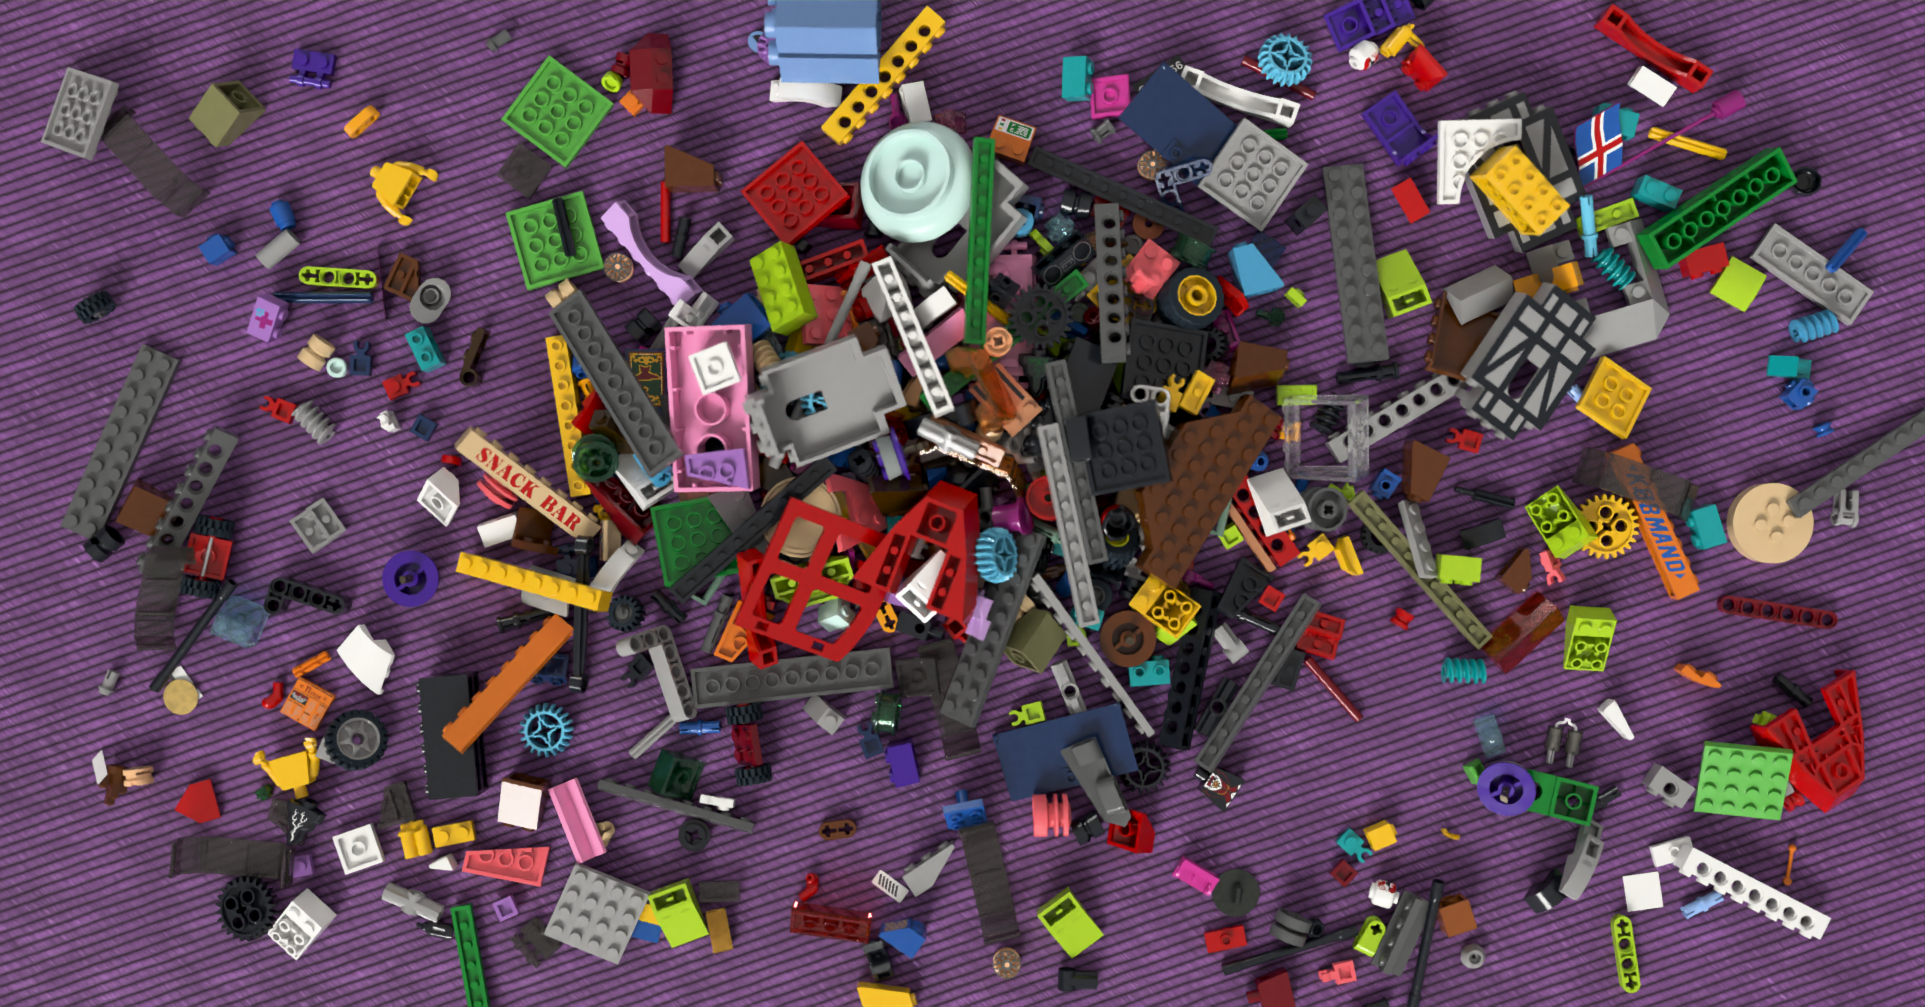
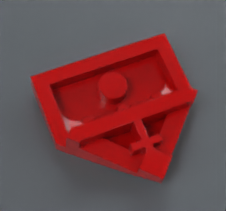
M1219 275L1217 279L1223 288L1225 296L1224 305L1237 318L1249 307L1247 299L1241 291Z
M211 779L190 784L174 810L198 823L221 818Z

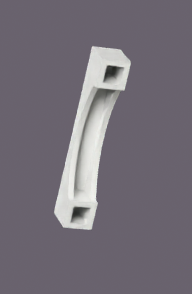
M1186 65L1181 73V77L1210 102L1287 128L1294 124L1300 107L1298 103L1283 98L1257 94L1232 86L1205 74L1204 71Z

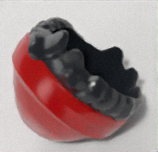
M1121 504L1108 507L1100 516L1102 532L1108 537L1109 541L1125 539L1137 522L1134 513L1128 507Z

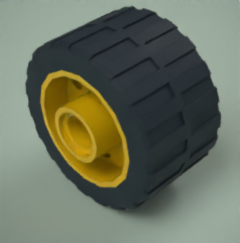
M1186 267L1169 278L1157 293V312L1165 324L1180 326L1190 330H1201L1215 321L1222 313L1225 303L1223 288L1218 279L1209 271L1200 267Z

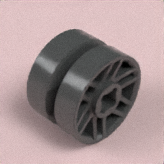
M1278 908L1274 917L1278 922H1272L1269 933L1286 943L1304 947L1307 939L1304 933H1309L1313 923L1297 913Z

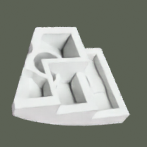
M365 624L358 625L340 645L337 652L362 683L377 695H382L384 692L382 685L384 679L389 676L390 666L393 663L395 654L386 639L373 640Z

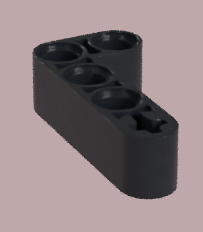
M976 398L953 404V412L940 416L960 425V427L972 424L982 418ZM927 412L903 421L909 440L922 437L917 435L918 429L925 417L930 419L933 412Z
M291 577L274 578L269 585L264 601V610L272 615L287 611L291 600L332 614L348 612L352 606L351 599L346 595ZM281 581L285 583L284 591L280 589ZM300 587L304 589L303 597L299 595ZM319 594H322L324 598L322 603L317 599ZM275 600L279 603L278 610L273 605Z

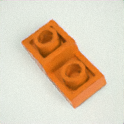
M1678 663L1674 667L1676 672L1693 682L1714 688L1722 686L1716 681L1718 677L1710 671H1697L1690 664Z

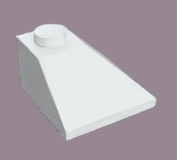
M896 267V270L899 274L901 282L904 286L906 294L913 308L914 306L910 296L907 281ZM875 275L861 291L863 298L866 297L874 317L881 324L893 316Z
M443 467L427 479L417 501L446 527L450 524L460 505L459 480L453 473Z

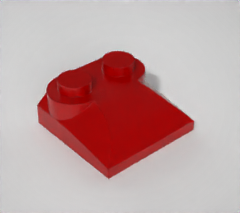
M1422 44L1401 62V70L1415 81L1414 84L1420 91L1428 92L1448 75Z

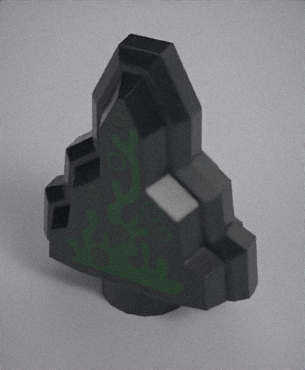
M1032 348L1030 354H1019V365L1023 367L1024 376L1029 379L1028 388L1033 398H1040L1046 389L1047 376L1044 364L1059 361L1060 357L1048 355L1047 349L1037 348L1034 350Z

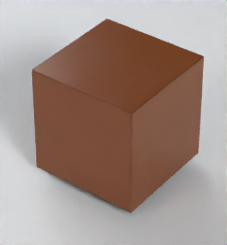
M1457 893L1441 899L1437 920L1444 934L1452 937L1478 928L1469 900L1465 896Z

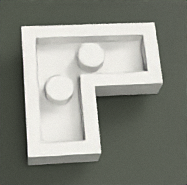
M703 291L692 307L679 299L668 316L682 326H703L719 305V302Z

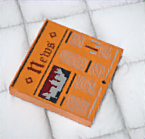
M301 676L298 678L280 712L311 730L317 731L336 695Z

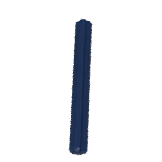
M372 292L273 293V296L288 303H373L374 300Z

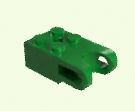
M1526 769L1540 787V793L1534 799L1530 808L1527 809L1528 811L1586 826L1591 825L1599 789L1598 786ZM1574 795V799H1577V802L1569 806L1567 800Z

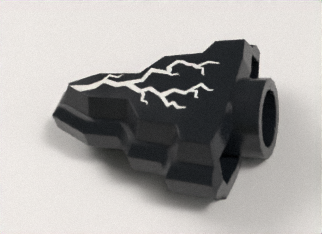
M304 797L302 801L289 799L286 807L289 812L287 816L289 828L286 832L287 844L295 846L304 839L307 832L313 831L317 825L322 824L327 814L317 808L319 803L316 800Z

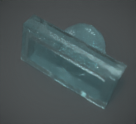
M1491 713L1473 720L1486 758L1507 752L1494 714Z

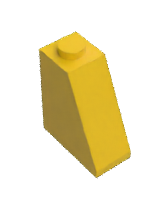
M858 982L857 990L863 1007H915V1005H918L915 993L911 994L908 987Z

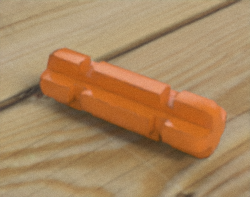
M323 651L318 656H314L301 663V665L294 667L292 672L296 678L301 677L323 663L330 661L331 656L328 651Z

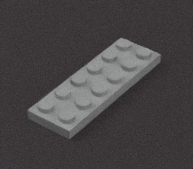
M1776 223L1771 224L1749 256L1750 259L1824 310H1830L1838 320L1847 326L1854 322L1874 293V291L1841 268L1834 271V273H1830L1825 269V265L1829 262L1828 259Z

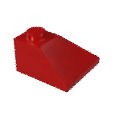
M1129 809L1131 818L1125 827L1110 823L1107 844L1137 854L1153 852L1155 831L1146 813Z

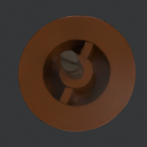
M1135 611L1115 613L1106 620L1100 632V646L1104 655L1112 663L1122 667H1134L1142 664L1151 656L1156 645V633L1152 623Z

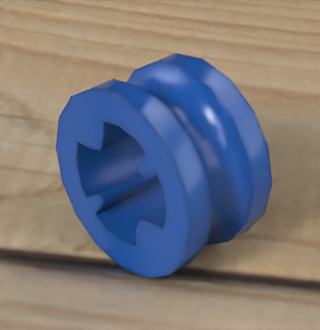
M1831 421L1818 424L1812 428L1813 431L1817 432L1816 437H1822L1835 431L1834 428L1830 427Z

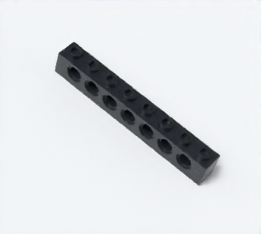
M1192 587L1189 598L1202 606V612L1200 608L1194 616L1197 625L1181 637L1179 651L1176 655L1175 670L1172 674L1171 689L1168 693L1167 708L1164 712L1163 727L1160 731L1159 744L1178 750H1190L1219 614L1215 607L1222 595L1221 592Z

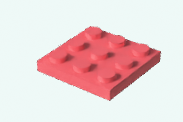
M807 284L818 318L802 327L803 345L822 346L844 300L841 292L843 290L847 291L849 287L841 288L839 286ZM849 314L837 340L849 336L847 332L852 330V321Z

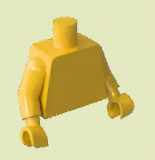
M396 161L393 164L386 162L382 168L374 166L370 171V175L375 178L372 187L377 191L376 197L392 216L398 218L400 224L409 225L413 220L403 215L400 209L404 210L422 180L420 176L425 175L436 182L438 178L437 172L430 168L426 170L424 169L425 167L415 163Z
M305 738L306 741L303 743L307 750L271 761L265 759V752L263 750L256 752L253 757V763L255 765L261 764V768L268 773L274 783L283 791L293 788L296 799L309 796L306 784L316 781L320 766V758L316 757L318 750L315 738Z

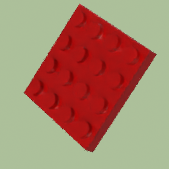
M803 141L799 142L740 191L782 242L790 245L796 243L850 198L848 193Z

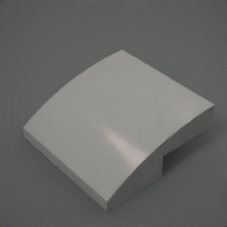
M324 498L313 503L304 512L289 520L312 554H315L347 531Z

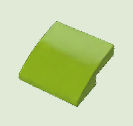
M1731 255L1728 259L1730 266L1722 268L1723 272H1720L1719 277L1708 291L1745 312L1759 292L1767 275Z

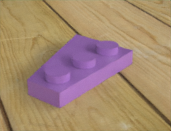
M746 448L684 455L687 476L751 489Z

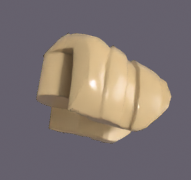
M609 821L596 823L603 843L607 847L610 838L615 833V828Z

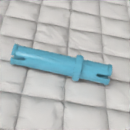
M1593 195L1580 196L1583 228L1581 239L1584 240V256H1598L1596 240L1598 232L1595 229Z

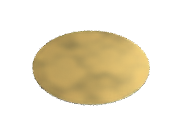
M177 679L166 686L163 700L171 712L184 715L190 713L196 707L198 693L194 685L189 681Z

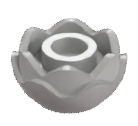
M1471 943L1462 948L1460 959L1466 967L1476 969L1483 965L1486 954L1481 946Z

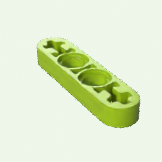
M306 266L299 271L300 281L313 286L374 289L380 282L379 276L369 270ZM310 272L319 275V279L312 277L308 279L305 278V275ZM327 272L334 274V280L330 283H327L324 278ZM348 273H352L354 276V281L351 284H347L344 280L345 275ZM370 275L373 278V282H370L369 285L365 281H360V277L369 278Z
M1616 914L1611 918L1610 925L1619 984L1626 992L1635 993L1639 990L1641 982L1632 923L1625 915ZM1620 920L1625 922V924H1622V930L1617 926ZM1627 938L1629 941L1628 947L1621 949L1619 946L1620 940ZM1626 958H1630L1632 961L1629 968H1623L1622 962ZM1629 978L1634 981V983H1631V987L1626 985L1629 982Z

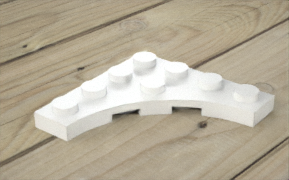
M1522 119L1438 121L1437 204H1460L1461 189L1465 175L1471 165L1490 148L1505 142L1521 140Z

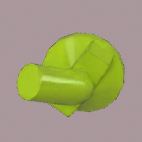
M1348 482L1345 483L1342 489L1332 483L1328 486L1340 491L1348 501L1355 496L1353 485L1349 486Z

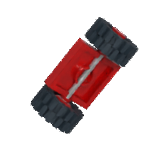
M198 514L194 531L198 533L192 532L190 534L182 572L194 575H183L179 592L208 599L216 597L217 592L220 590L221 582L214 579L225 580L234 541L222 538H232L236 522L216 516Z

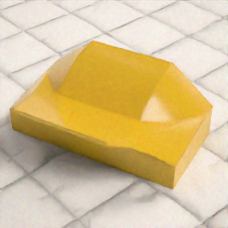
M1344 535L1337 538L1334 553L1340 568L1351 575L1363 574L1364 572L1349 536Z

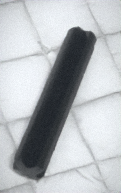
M555 198L552 200L564 254L566 257H573L577 253L565 203L562 198Z

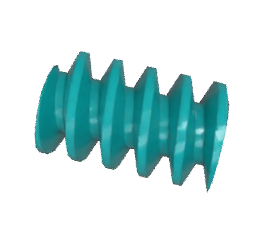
M1613 247L1604 248L1598 253V256H1594L1590 260V263L1597 261L1598 264L1595 268L1603 267L1601 275L1609 273L1606 280L1614 279L1612 286L1620 285L1617 290L1619 291L1634 279L1636 272H1629L1630 265L1623 266L1625 260H1618L1620 256L1618 253L1612 255L1614 252Z
M1446 657L1441 667V680L1445 683L1446 677H1449L1450 683H1453L1456 677L1457 682L1461 683L1462 678H1465V682L1469 684L1470 679L1473 678L1474 684H1477L1478 679L1481 678L1482 684H1485L1487 678L1485 663L1483 659L1475 661L1473 658L1469 660L1466 658L1461 660L1453 658L1451 660V658Z

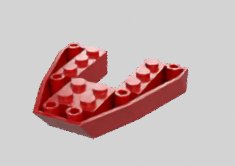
M940 480L904 514L852 578L885 592L896 594L918 538L948 549L925 608L961 623L969 624L977 605L979 573L977 571L978 564L975 563L977 559L974 555L976 554L975 546L978 545L977 539L980 538L977 494Z

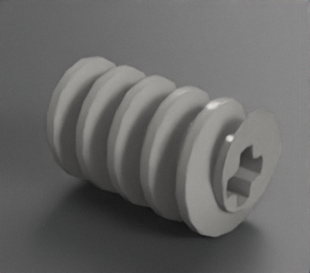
M311 400L296 408L291 416H295V420L301 422V427L306 428L307 433H312V438L318 439L317 443L322 445L335 435L336 431H333L336 424L328 425L330 418L323 420L322 418L325 413L317 414L319 407L311 408L314 403Z

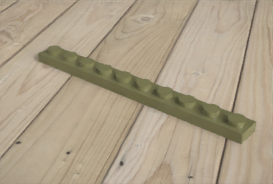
M1360 490L1346 503L1475 649L1479 650L1493 637L1446 583H1440V579L1437 578L1427 579L1418 577L1408 540L1364 490Z

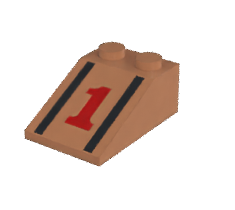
M999 362L993 365L968 389L1012 437L1043 410Z

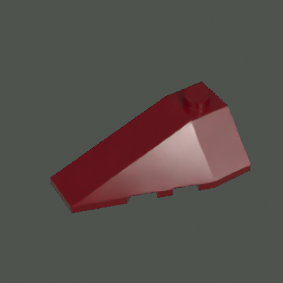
M839 183L850 198L816 225V227L861 230L864 210L860 194V183Z
M599 468L584 479L618 530L634 546L654 529L650 507L660 506L658 503L642 511L627 488L620 484L618 479Z

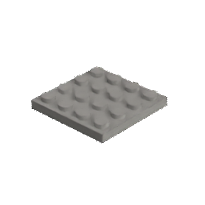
M68 67L41 142L92 161L93 156L97 153L100 137L104 133L106 120L111 114L113 101L117 97L119 84Z
M1242 118L1214 159L1212 172L1208 176L1202 177L1197 187L1262 232L1302 175L1308 163L1249 120Z
M576 862L543 935L618 965L651 892Z

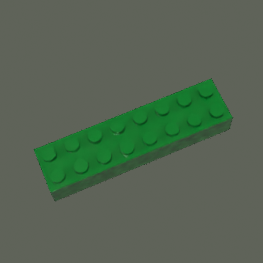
M1765 148L1638 233L1636 237L1653 268L1668 269L1798 181L1781 148Z

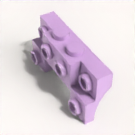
M977 589V605L965 633L984 641L991 623L986 618L993 600L978 594L979 589ZM936 613L933 617L944 622L946 616Z

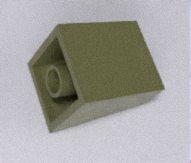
M239 80L212 83L189 119L208 138L212 145L222 147L231 145L266 111V108Z
M1033 608L1014 624L1004 650V654L1014 665L1043 673L1067 636L1062 629V625L1053 619V614L1050 611Z

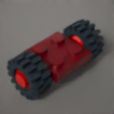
M761 702L726 707L727 724H733L731 736L735 743V759L738 764L746 765L735 769L737 786H752L773 780L771 763H763L757 724H749L750 721L763 719Z

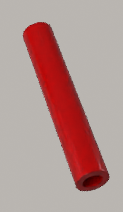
M665 181L661 182L660 242L671 243V192L665 187Z

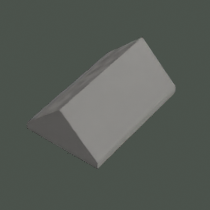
M1493 265L1444 288L1443 292H1447L1446 298L1458 321L1463 325L1507 304L1513 296L1512 276L1496 265Z

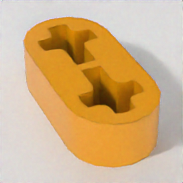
M369 105L346 124L344 131L351 138H356L378 119L380 113L373 105Z
M887 603L885 606L887 613L884 614L880 608L876 616L883 630L891 633L896 631L895 627L898 617L892 605ZM886 615L889 616L890 620H895L894 628L891 629L889 626H885L887 623Z

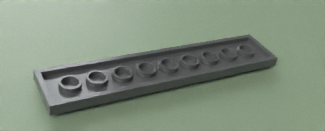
M1363 163L1323 167L1322 178L1326 208L1328 209L1327 216L1347 364L1388 360V345Z
M579 289L551 310L549 315L647 475L653 478L682 457L684 452L584 291Z
M146 344L141 345L60 526L90 539L92 536H96V533L102 527L109 524L179 369L181 360Z
M1020 531L1010 532L1013 535L1012 539L1016 540L1015 546L1018 547L1016 550L1019 555L1017 556L1018 564L1015 565L1016 571L1013 572V577H1010L1009 581L1001 583L988 582L984 596L993 600L986 620L991 621L984 641L972 635L968 636L940 711L941 714L972 728H976L1047 538L1033 531L1027 535L1022 534Z
M890 648L849 652L839 662L815 655L778 659V664L761 670L752 662L690 669L694 709L894 688Z

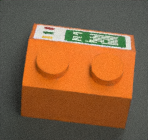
M999 115L990 138L995 139V157L1024 166L1036 127Z

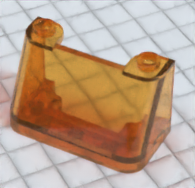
M956 347L945 352L947 364L951 372H961L965 377L975 374L988 400L980 404L976 411L980 422L979 428L983 436L1013 422L1017 416L1016 407L989 353L983 348Z

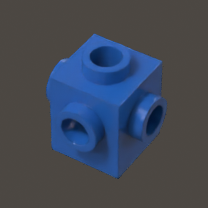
M1807 378L1791 379L1784 388L1786 389L1779 395V398L1792 410H1801L1815 400L1814 396L1819 391L1814 388V383Z

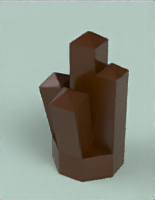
M105 764L107 775L97 785L99 788L106 789L104 803L107 806L114 805L115 799L118 798L119 794L127 793V787L124 786L126 778L123 775V769H127V766Z

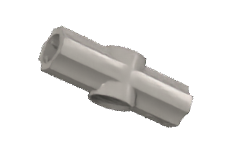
M926 417L923 419L917 435L937 443V447L942 451L949 453L954 451L971 460L975 458L981 444L962 435L960 430L954 426H943Z
M1067 659L1051 664L1050 667L1070 715L1086 711L1087 708ZM1067 686L1075 687L1074 692L1071 694H1066L1064 690Z
M392 882L387 884L382 893L383 900L401 907L404 913L413 916L419 915L435 923L439 921L444 912L445 905L426 898V895L421 891L408 890Z

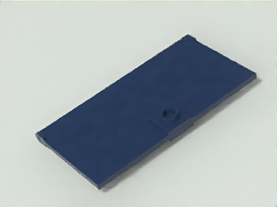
M1165 61L1158 66L1156 71L1118 117L1171 165L1202 156L1209 157L1213 162L1237 127L1234 122ZM1201 162L1200 167L1194 168V164H1192L1194 174H1196V169L1203 168L1206 171L1209 166ZM1182 167L1179 169L1185 177L1190 175L1188 168ZM1201 178L1192 180L1191 182L1197 186ZM1205 193V194H1206L1207 196H1209L1215 203H1218L1217 200H1215V199L1212 198L1210 195H1208L1207 193Z
M1120 702L992 734L1011 801L1032 797L1033 794H1044L1081 785L1063 758L1061 750L1091 737L1097 738L1111 775L1117 776L1139 770Z

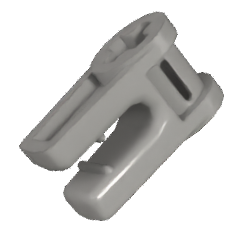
M1843 489L1834 495L1830 516L1833 526L1842 524L1855 528L1858 525L1859 490H1849L1846 495V489Z

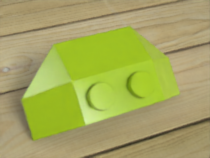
M829 556L821 572V575L846 585L849 584L854 576L848 556ZM808 562L801 563L796 566L804 568L807 566ZM777 574L770 578L775 598L789 604L798 586V582ZM816 589L813 590L806 607L838 597Z

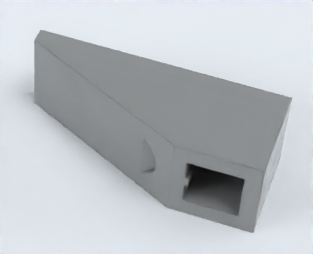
M718 222L699 240L678 266L686 275H690L694 279L736 239Z
M953 840L949 843L944 841L937 847V851L932 854L931 852L926 853L920 858L922 861L916 865L911 863L904 868L905 872L902 878L915 897L933 886L955 847Z

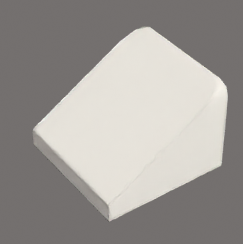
M453 853L443 856L429 865L430 869L451 871L458 867Z

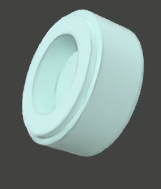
M335 357L328 361L326 369L332 377L341 378L348 373L349 366L344 359Z

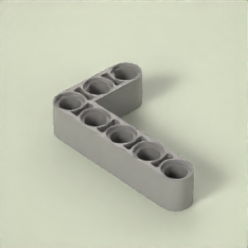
M661 625L618 640L616 650L622 657L649 650L672 720L682 722L696 717L697 709H694L693 695L672 632L668 626Z

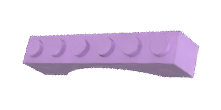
M625 200L615 202L601 217L605 227L616 235L618 242L629 250L632 258L642 265L645 273L655 280L658 288L669 296L674 306L679 299L690 305L703 292V289L690 275L671 270L652 254L642 236L638 214Z

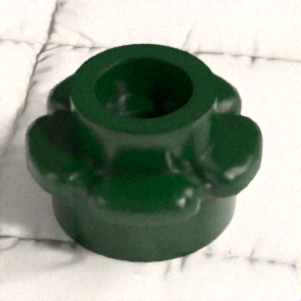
M268 783L254 792L257 796L256 799L266 800L273 795L272 790H274V787H271Z

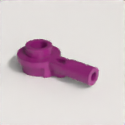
M896 93L890 95L892 114L890 115L889 126L892 130L908 123L907 117L901 114L898 94Z
M1187 569L1181 578L1190 584L1192 580L1198 582L1200 586L1212 590L1214 587L1213 582L1202 578L1200 574L1190 569Z

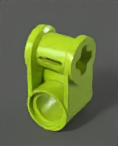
M1372 915L1365 919L1359 936L1355 937L1352 946L1354 949L1370 957L1375 955L1386 930L1379 917ZM1372 925H1373V926H1376V925L1379 926L1378 928H1373V930H1372V928H1371Z

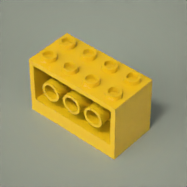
M1516 145L1499 147L1469 176L1521 235H1541L1570 207Z

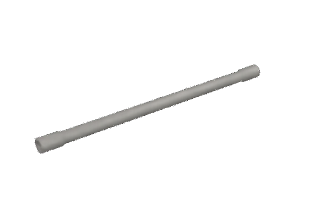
M860 260L853 275L851 285L824 344L837 340L860 287L872 266L869 263ZM800 398L798 399L790 419L795 420L802 417L805 409L801 407V404L805 401H802ZM773 455L770 457L767 465L779 469L783 458L776 459V456Z

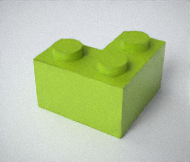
M1436 554L1435 564L1438 576L1435 578L1440 579V583L1453 584V580L1454 584L1473 586V582L1480 583L1482 558Z

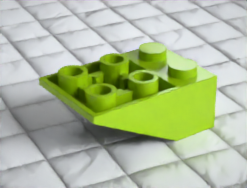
M1407 249L1376 260L1381 300L1389 319L1432 303L1426 284Z
M1559 485L1524 507L1555 558L1565 559L1598 538L1589 521Z
M1570 606L1565 628L1563 669L1604 672L1617 623L1610 608Z
M689 878L654 890L648 895L654 916L672 948L709 935V930Z
M1069 887L1036 910L1037 916L1071 958H1074L1104 935Z

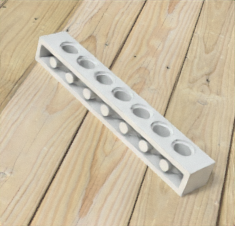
M891 256L872 263L876 278L935 419L953 412L954 406Z
M1683 843L1673 865L1680 868L1678 872L1688 877H1691L1692 874L1695 875L1697 882L1708 886L1710 883L1714 885L1713 890L1723 895L1726 892L1732 894L1731 899L1740 904L1743 901L1749 903L1747 907L1758 913L1760 910L1765 911L1764 916L1774 921H1777L1778 918L1783 921L1782 925L1791 930H1794L1795 927L1800 929L1799 934L1809 939L1812 936L1821 939L1831 920L1830 917ZM1701 863L1700 869L1697 870L1698 865Z

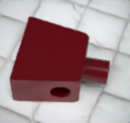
M1285 967L1255 978L1256 990L1246 992L1249 1004L1260 1001L1261 1007H1296L1288 972Z

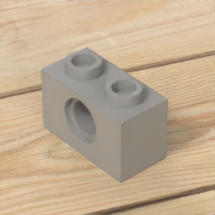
M1654 763L1641 782L1647 786L1646 791L1654 796L1660 795L1663 797L1662 802L1671 808L1674 806L1683 808L1695 790L1694 787L1656 763ZM1669 783L1670 788L1665 792L1664 786Z

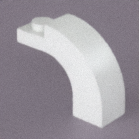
M780 78V80L771 81L769 101H798L816 104L825 108L839 107L841 105L842 86L833 83L781 82Z
M945 286L914 309L922 332L934 326L933 323L940 316L957 305Z
M627 540L609 558L590 586L614 592L618 583L643 555L645 550L638 545L634 546Z

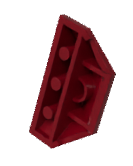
M647 33L629 50L630 92L650 114H671L673 76L669 36L663 33Z

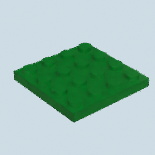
M708 497L650 507L665 587H670L732 533ZM737 558L714 578L739 573Z

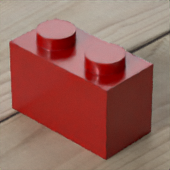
M1724 242L1699 248L1679 261L1682 278L1690 276L1691 280L1704 277V272L1710 271V275L1723 272V267L1730 266Z

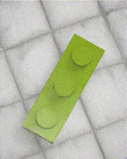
M1633 197L1594 211L1596 232L1639 217ZM1580 216L1575 218L1578 226L1576 229L1581 238L1583 228L1582 217Z

